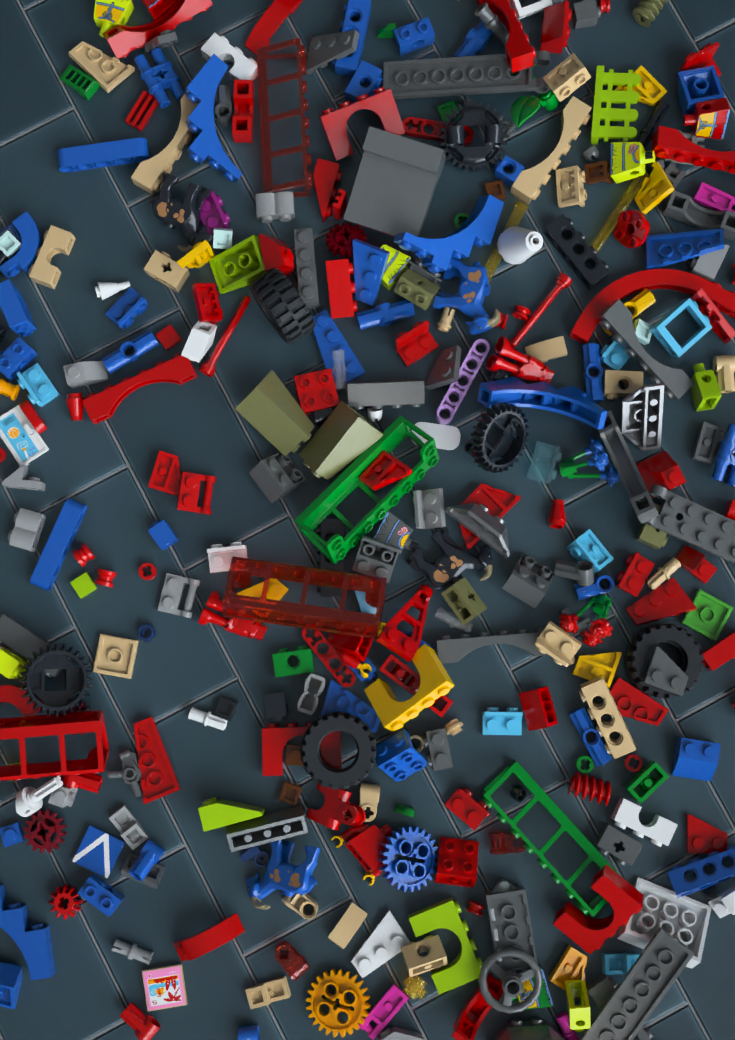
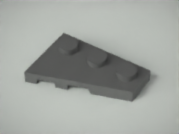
M356 30L312 37L305 72L310 75L314 73V69L318 67L324 68L328 66V62L334 59L340 60L355 52L360 33Z

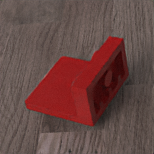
M708 43L697 53H689L680 66L679 72L714 65L717 76L720 77L722 73L713 60L719 43Z
M428 320L417 322L412 326V330L409 332L404 331L396 337L395 351L406 367L414 364L439 347L428 331Z
M330 368L294 376L293 382L298 403L307 416H310V412L338 406L339 398Z
M440 837L438 864L434 883L474 888L477 878L479 842Z

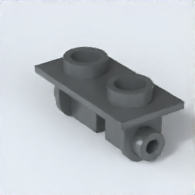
M413 259L409 260L408 262L412 265H407L404 270L406 271L409 268L438 286L440 284L437 282L444 280V278L440 277V272L432 273L428 271L419 259H415V261Z

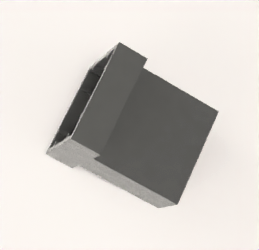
M369 126L362 148L364 153L344 220L393 237L403 232L420 237L437 182L440 180L446 161L444 149Z

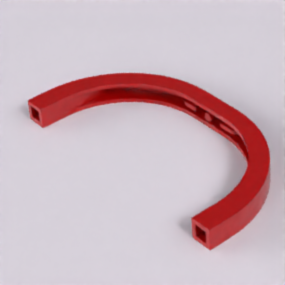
M650 269L635 272L614 281L601 290L586 306L568 337L586 345L599 322L597 316L612 301L618 299L621 301L645 289L673 290L693 297L702 288L717 309L735 319V292L723 289L717 282H710L698 275L685 271Z

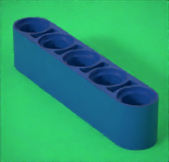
M132 138L57 150L59 171L74 172L148 160L147 139Z
M71 498L65 501L31 576L30 584L46 591L52 588L86 513L87 505Z

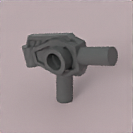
M129 749L121 751L119 755L122 761V770H109L108 778H123L125 784L131 785L134 798L142 796L138 784L142 774L136 754Z

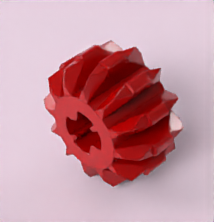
M65 884L63 889L58 886L56 892L50 894L53 899L48 901V904L54 905L50 911H58L56 913L57 918L62 914L64 919H67L69 915L74 917L76 911L81 910V906L78 904H81L83 899L78 898L79 895L74 892L76 886H72L70 890L68 884ZM68 899L69 903L64 905L62 901Z

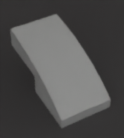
M125 804L109 815L110 821L119 830L120 836L132 850L148 839V835Z

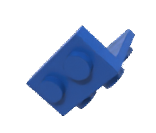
M405 729L376 745L375 760L377 766L396 782L405 780L411 774L422 770L423 767L428 765V760L413 747L409 733Z

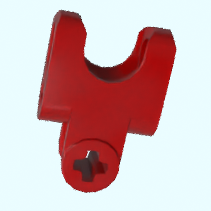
M320 783L317 784V790L321 791L325 796V803L319 810L308 808L307 818L333 830H338L340 823L352 826H360L364 823L366 818L364 809L349 802L352 792L344 788L336 790L330 787H323Z

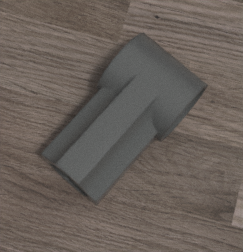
M218 85L215 94V114L219 125L225 127L232 123L233 118L231 87ZM222 113H228L226 116H220Z
M558 559L554 569L556 576L576 580L580 586H590L594 583L593 563L583 560L574 563Z

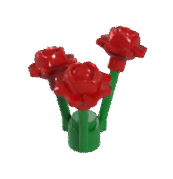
M599 594L597 598L592 596L590 601L576 614L567 615L561 613L558 617L560 628L567 633H576L579 629L577 626L578 617L593 605V611L598 614L596 621H591L590 631L580 632V635L583 638L584 644L595 647L596 644L603 642L601 637L611 636L613 627L606 620L609 607L612 604L611 599L606 595Z

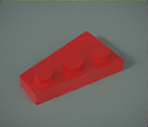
M701 288L691 299L698 304L699 311L709 318V323L713 327L711 330L727 344L735 336V331Z

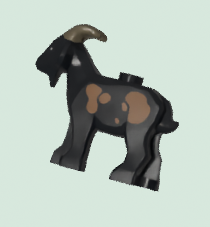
M165 172L162 185L160 186V197L153 198L150 203L153 204L154 215L157 219L164 221L165 226L173 229L177 226L183 230L189 246L178 245V248L184 253H189L193 250L192 248L196 243L203 242L204 240L210 242L212 239V235L206 231V226H203L200 232H198L203 203L213 190L190 183L187 196L183 201L175 198L172 193V188L178 183L179 178Z
M442 527L431 537L443 551V554L434 563L424 559L421 547L405 561L415 571L425 575L426 579L423 585L429 586L434 590L444 588L449 583L455 584L461 578L459 574L465 569L485 570V574L479 578L480 581L488 579L492 573V555L489 545L482 547L474 546L478 552L475 556L458 546L451 539L447 527Z

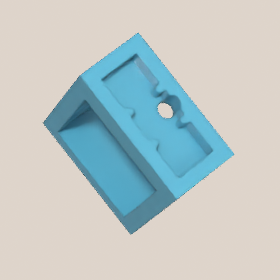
M687 298L682 299L649 330L672 358H676L685 353L713 327L709 323V318L699 311L698 304L694 300ZM686 308L701 328L680 346L665 326Z

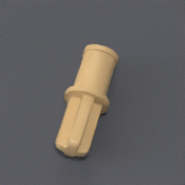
M672 557L662 568L659 567L658 571L646 582L649 588L655 590L665 580H669L670 575L681 567V563Z

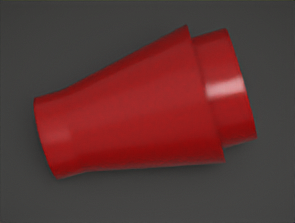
M82 393L67 394V399L65 400L71 421L83 420L84 404L82 400L84 398H82Z
M552 500L547 520L550 528L562 529L564 524H566L563 500Z

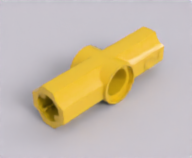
M645 289L632 300L624 303L627 309L631 310L633 320L653 305L656 300L654 295ZM603 328V330L607 334H609L610 336L612 335V333L609 330H605Z

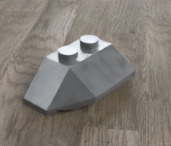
M664 383L644 385L622 399L621 432L641 451L661 449Z
M476 503L447 507L445 512L496 552L504 558L510 555L507 528L503 525L505 522L496 515L495 517L491 516L488 513L489 509L482 504L478 506Z
M535 1017L531 1018V1021H523V1019L516 1018L512 1019L511 1022H506L491 1040H566V1038L547 1020Z

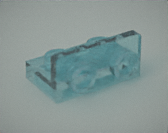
M537 441L526 478L545 484L555 480L557 469H554L555 464L560 462L562 451H559L560 445L554 446Z

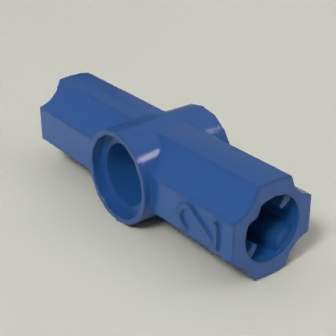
M481 20L476 28H472L469 31L464 43L459 47L454 57L475 56L477 52L480 53L486 46L489 37L493 34L491 29H486Z
M409 300L393 304L383 303L376 306L375 309L356 313L360 330L378 325L388 326L394 324L397 320L415 316L413 303Z
M149 330L130 342H124L119 349L101 360L111 374L126 364L137 361L141 355L159 344ZM130 348H133L134 353L130 356H127L126 351Z
M588 343L582 345L586 398L592 402H600L604 400L602 385L603 369L600 362L599 344ZM594 369L597 372V376H590L588 370Z
M578 708L568 714L595 766L599 767L612 760L585 708ZM592 731L594 733V740L587 742L585 736L588 732Z

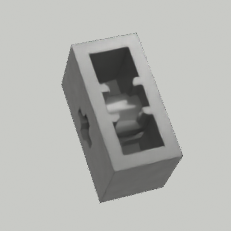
M607 823L603 825L594 844L599 846L598 851L607 856L611 853L616 856L614 860L624 866L626 863L631 866L633 865L643 846L642 843ZM615 842L621 845L620 849L613 846Z

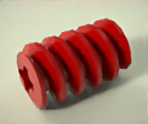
M576 771L569 782L567 794L569 795L574 790V797L582 793V799H585L589 795V801L591 802L594 797H597V804H600L603 799L606 806L611 795L610 781H605L603 784V779L599 778L596 781L594 776L588 779L587 774L581 776L580 772Z

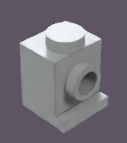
M62 785L51 792L48 803L62 808L66 806L72 807L78 788Z

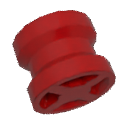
M82 543L79 549L71 551L82 567L86 565L87 561L96 558L86 543Z
M98 568V577L94 583L113 588L114 584L112 581L117 573Z

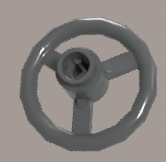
M514 948L501 949L488 956L481 966L478 978L480 993L487 1004L497 1011L509 1014L522 1012L532 1006L540 995L543 983L541 969L535 959L525 951ZM513 956L521 958L528 963L530 968L521 973L512 970L504 971L495 962L503 957ZM489 969L500 978L504 991L503 1003L494 999L487 988L486 979ZM534 977L533 991L528 998L519 1004L511 1005L512 997L518 996L522 992V982Z

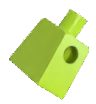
M704 363L696 364L693 366L694 375L691 378L694 384L690 387L695 412L714 409L722 396L714 370H706Z

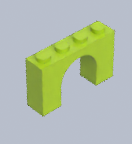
M452 897L408 915L416 937L435 929L445 928L453 931L460 939L461 948L456 959L445 966L430 971L438 994L478 979L481 966L483 965L481 958H476L474 954L477 948L473 938L468 939L466 934L469 931L465 919L461 921L458 914L462 912L458 901L453 902Z

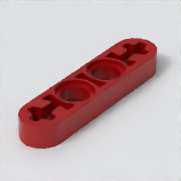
M407 117L402 122L406 136L445 142L444 139L439 138L442 135L440 128H446V125L440 121ZM409 123H412V124H413V127H412L411 130H408V127H407V126L409 125ZM418 124H421L420 132H418ZM425 126H432L434 131L427 134L423 131V128ZM464 126V132L467 133L464 145H468L473 140V130L468 126Z
M305 626L302 630V637L343 687L352 686L356 680L353 671L339 658L336 650L316 626ZM308 628L310 630L315 629L314 635L317 639L319 636L322 637V640L317 641L314 646L311 644L314 640L311 637L307 638L305 636L307 635L306 630ZM320 643H326L328 646L327 653L320 654L317 651V646ZM332 658L340 660L339 668L332 669L329 662ZM343 666L347 668L346 670H344L345 674L352 675V682L350 684L348 682H342L344 678L341 675V673L339 674V676L335 674V672L340 671L343 668Z

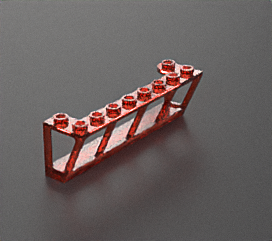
M295 38L257 49L264 193H274L276 191L305 186L304 192H293L294 197H309V190H313L312 172H308V165H311V154L307 153V147H310V136L306 135V129H309V118L305 117V111H308V99H304V93H307V81H303V75H306L305 45H301L300 38ZM297 46V53L267 54V52L285 47ZM297 58L298 71L296 73L267 79L266 59ZM299 79L300 108L269 115L268 87L289 80ZM300 115L302 144L271 151L270 122ZM302 151L304 178L274 186L272 158Z
M233 556L222 602L223 617L378 639L385 605L387 578ZM252 576L265 578L260 598L234 594L235 587H249ZM270 578L304 583L300 602L292 603L267 599ZM309 584L341 588L342 594L339 608L333 609L306 605ZM347 590L366 592L365 600L368 605L377 607L376 613L368 614L345 610Z

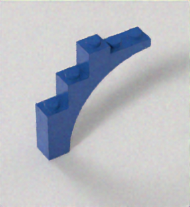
M213 54L184 92L186 98L191 103L198 104L186 120L187 127L193 133L199 134L188 148L187 153L189 158L195 163L199 162L202 164L207 159L208 164L212 168L219 169L228 181L236 183L243 173L230 161L220 144L214 124L213 110L217 87L229 66Z
M490 194L478 198L474 210L467 220L449 235L439 239H427L403 232L395 235L394 242L399 244L400 248L415 252V256L424 258L422 265L427 267L428 271L432 273L447 271L451 258L456 260L468 258L473 245L482 247L491 244L504 202Z
M516 377L480 383L477 398L478 402L488 408H491L492 404L497 405L498 402H506L517 407L536 408L560 413L587 423L597 430L604 428L607 410L587 399V393L575 386L556 389L545 381L526 384Z
M0 884V927L12 937L22 951L28 965L31 981L52 977L56 971L49 925L43 926V923L31 925L30 928L27 904L20 905V902L8 904L7 908L4 884Z

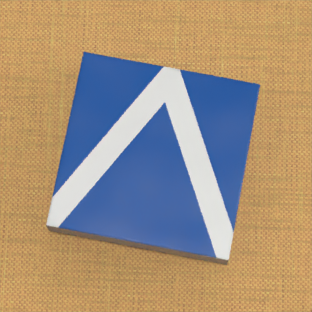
M89 825L72 862L105 878H109L125 841L93 825Z

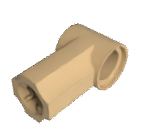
M714 356L713 370L716 373L721 393L734 392L735 356Z

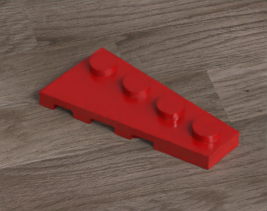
M153 716L133 724L139 759L138 765L142 774L140 781L143 791V805L181 789Z

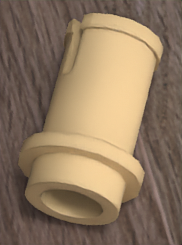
M444 307L440 322H437V329L448 332L451 329L450 324L455 310Z

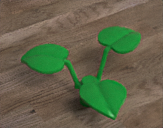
M511 72L510 75L516 76L517 72ZM551 89L546 93H540L539 98L534 95H530V97L524 95L514 101L510 113L517 127H520L524 121L534 115L539 109L540 104L547 111L557 108L559 101Z

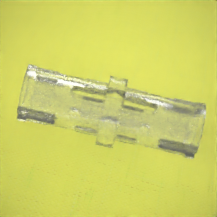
M344 350L332 351L334 366L332 373H334L336 390L347 389L345 373L347 372V367H345Z
M440 606L434 618L449 624L450 628L455 627L467 634L470 633L474 625L470 622L463 625L456 614L454 615Z

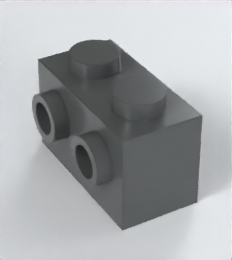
M445 727L426 730L423 741L425 748H429L430 755H426L428 766L432 767L434 771L453 767Z

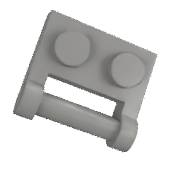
M166 573L158 611L191 618V609L200 581ZM185 583L190 584L184 610H179Z

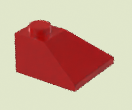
M259 234L265 271L268 272L273 268H278L286 277L290 276L294 269V256L291 249L283 240Z
M666 451L636 464L649 493L653 484L665 487L670 491L686 483L678 464Z

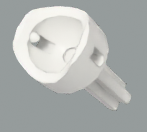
M56 776L37 789L28 786L17 792L16 812L23 817H28L42 808V799L63 785V781L60 780L61 777Z

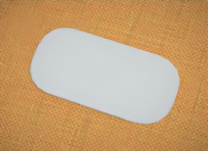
M427 422L415 424V426L434 438L436 448L454 450L459 446L461 435L456 427ZM412 430L424 444L427 442L426 439Z

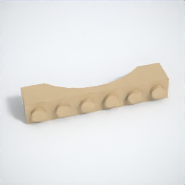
M185 93L180 100L181 120L174 138L159 154L140 162L131 176L136 186L152 195L160 189L164 173L170 174L172 164L180 158L185 144L188 145L192 138L193 132L187 127L186 120L198 104L191 103L186 98Z
M574 96L570 99L560 118L561 135L556 148L540 164L523 170L513 183L510 193L527 204L532 199H537L541 192L539 190L541 185L547 184L551 177L549 175L552 169L556 170L561 163L559 159L562 154L566 156L570 150V142L572 140L576 141L581 133V130H579L581 126H586L591 118L589 114L592 107Z

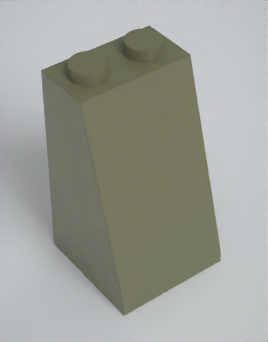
M273 370L235 408L284 456L290 452L295 453L301 446L299 443L301 441L305 443L312 436L310 432L315 427Z
M341 401L299 455L304 460L303 464L311 469L312 474L318 478L322 476L329 480L378 441L383 434L364 416Z

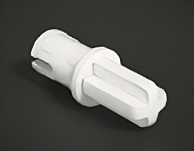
M194 707L191 708L188 719L203 723L205 727L208 725L222 731L225 730L228 722L224 718L212 715L210 711L207 713Z

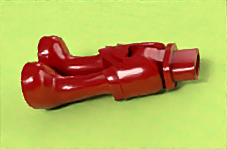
M503 336L496 342L495 352L518 362L513 364L496 354H492L486 364V368L490 371L506 370L511 372V375L516 376V378H523L537 383L545 381L549 384L554 375V371L548 369V366L544 365L536 357L525 355L513 349L510 341Z
M213 590L205 606L233 618L230 620L204 608L198 624L214 623L224 627L223 630L243 637H250L252 640L256 638L262 641L268 627L260 624L261 621H257L250 613L238 610L222 602L219 593Z

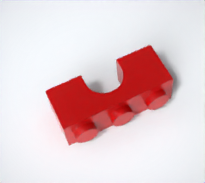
M234 80L232 136L234 142L253 143L255 91L253 80Z

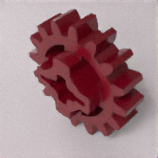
M342 223V226L336 224L335 229L330 228L329 233H326V246H328L329 252L333 251L334 256L340 254V258H343L344 255L350 258L353 254V240L356 238L366 242L367 236L364 234V229L359 230V225L353 227L352 223L348 226L345 223Z
M48 809L44 814V811L40 810L38 815L36 813L31 815L33 820H26L29 826L23 828L24 831H27L23 838H29L30 841H28L27 846L33 844V851L40 848V853H44L45 849L50 853L53 848H59L58 843H64L65 840L62 836L67 835V832L63 831V828L67 824L61 823L64 819L63 817L57 818L58 812L51 814V809ZM37 822L38 826L36 830L33 831L34 825ZM48 829L49 833H42V830ZM55 832H58L56 839L53 841V835Z

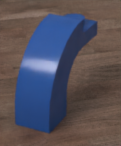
M27 211L12 221L21 235L22 243L18 253L0 266V271L7 279L16 276L22 268L28 273L31 265L35 264L38 248L43 245L41 231Z

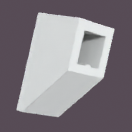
M198 320L191 330L181 356L200 362L213 345L217 326L209 322H199Z

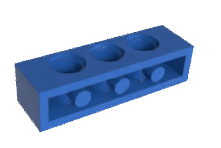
M349 0L344 5L343 15L346 16L344 21L341 20L340 32L356 30L360 34L357 49L351 53V56H345L340 60L334 59L332 61V66L335 67V74L353 77L360 65L371 14V0ZM357 18L359 20L354 22L351 19Z
M735 844L726 847L724 852L714 851L707 855L708 858L702 860L695 858L688 862L689 865L683 867L676 865L670 868V872H667L677 899L735 878ZM728 858L734 864L732 867L727 868L723 866L722 861ZM710 865L715 871L709 875L704 873L703 868ZM692 872L696 875L694 881H687L684 878L685 874Z

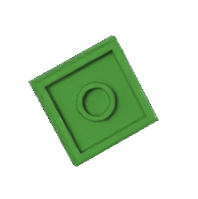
M698 589L692 599L697 609L686 612L680 623L713 641H717L734 607Z

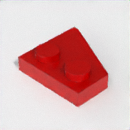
M159 450L148 487L178 496L181 478L178 456Z
M686 814L687 853H712L714 851L721 853L726 851L727 833L690 814Z

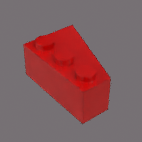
M348 258L325 260L332 319L352 317L354 312H357V302L352 300V293H355V283L350 281V274L353 273V264L348 262Z

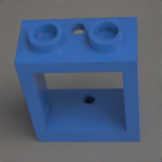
M10 279L1 282L0 307L9 327L19 337L31 335L37 328L20 290Z

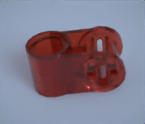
M492 832L488 834L491 837L490 854L520 853L526 849L523 844L520 847L512 845L513 839L516 838L512 833Z
M282 941L277 944L275 948L276 960L289 977L296 981L310 968L309 964L289 942ZM281 949L283 951L287 949V955H280Z

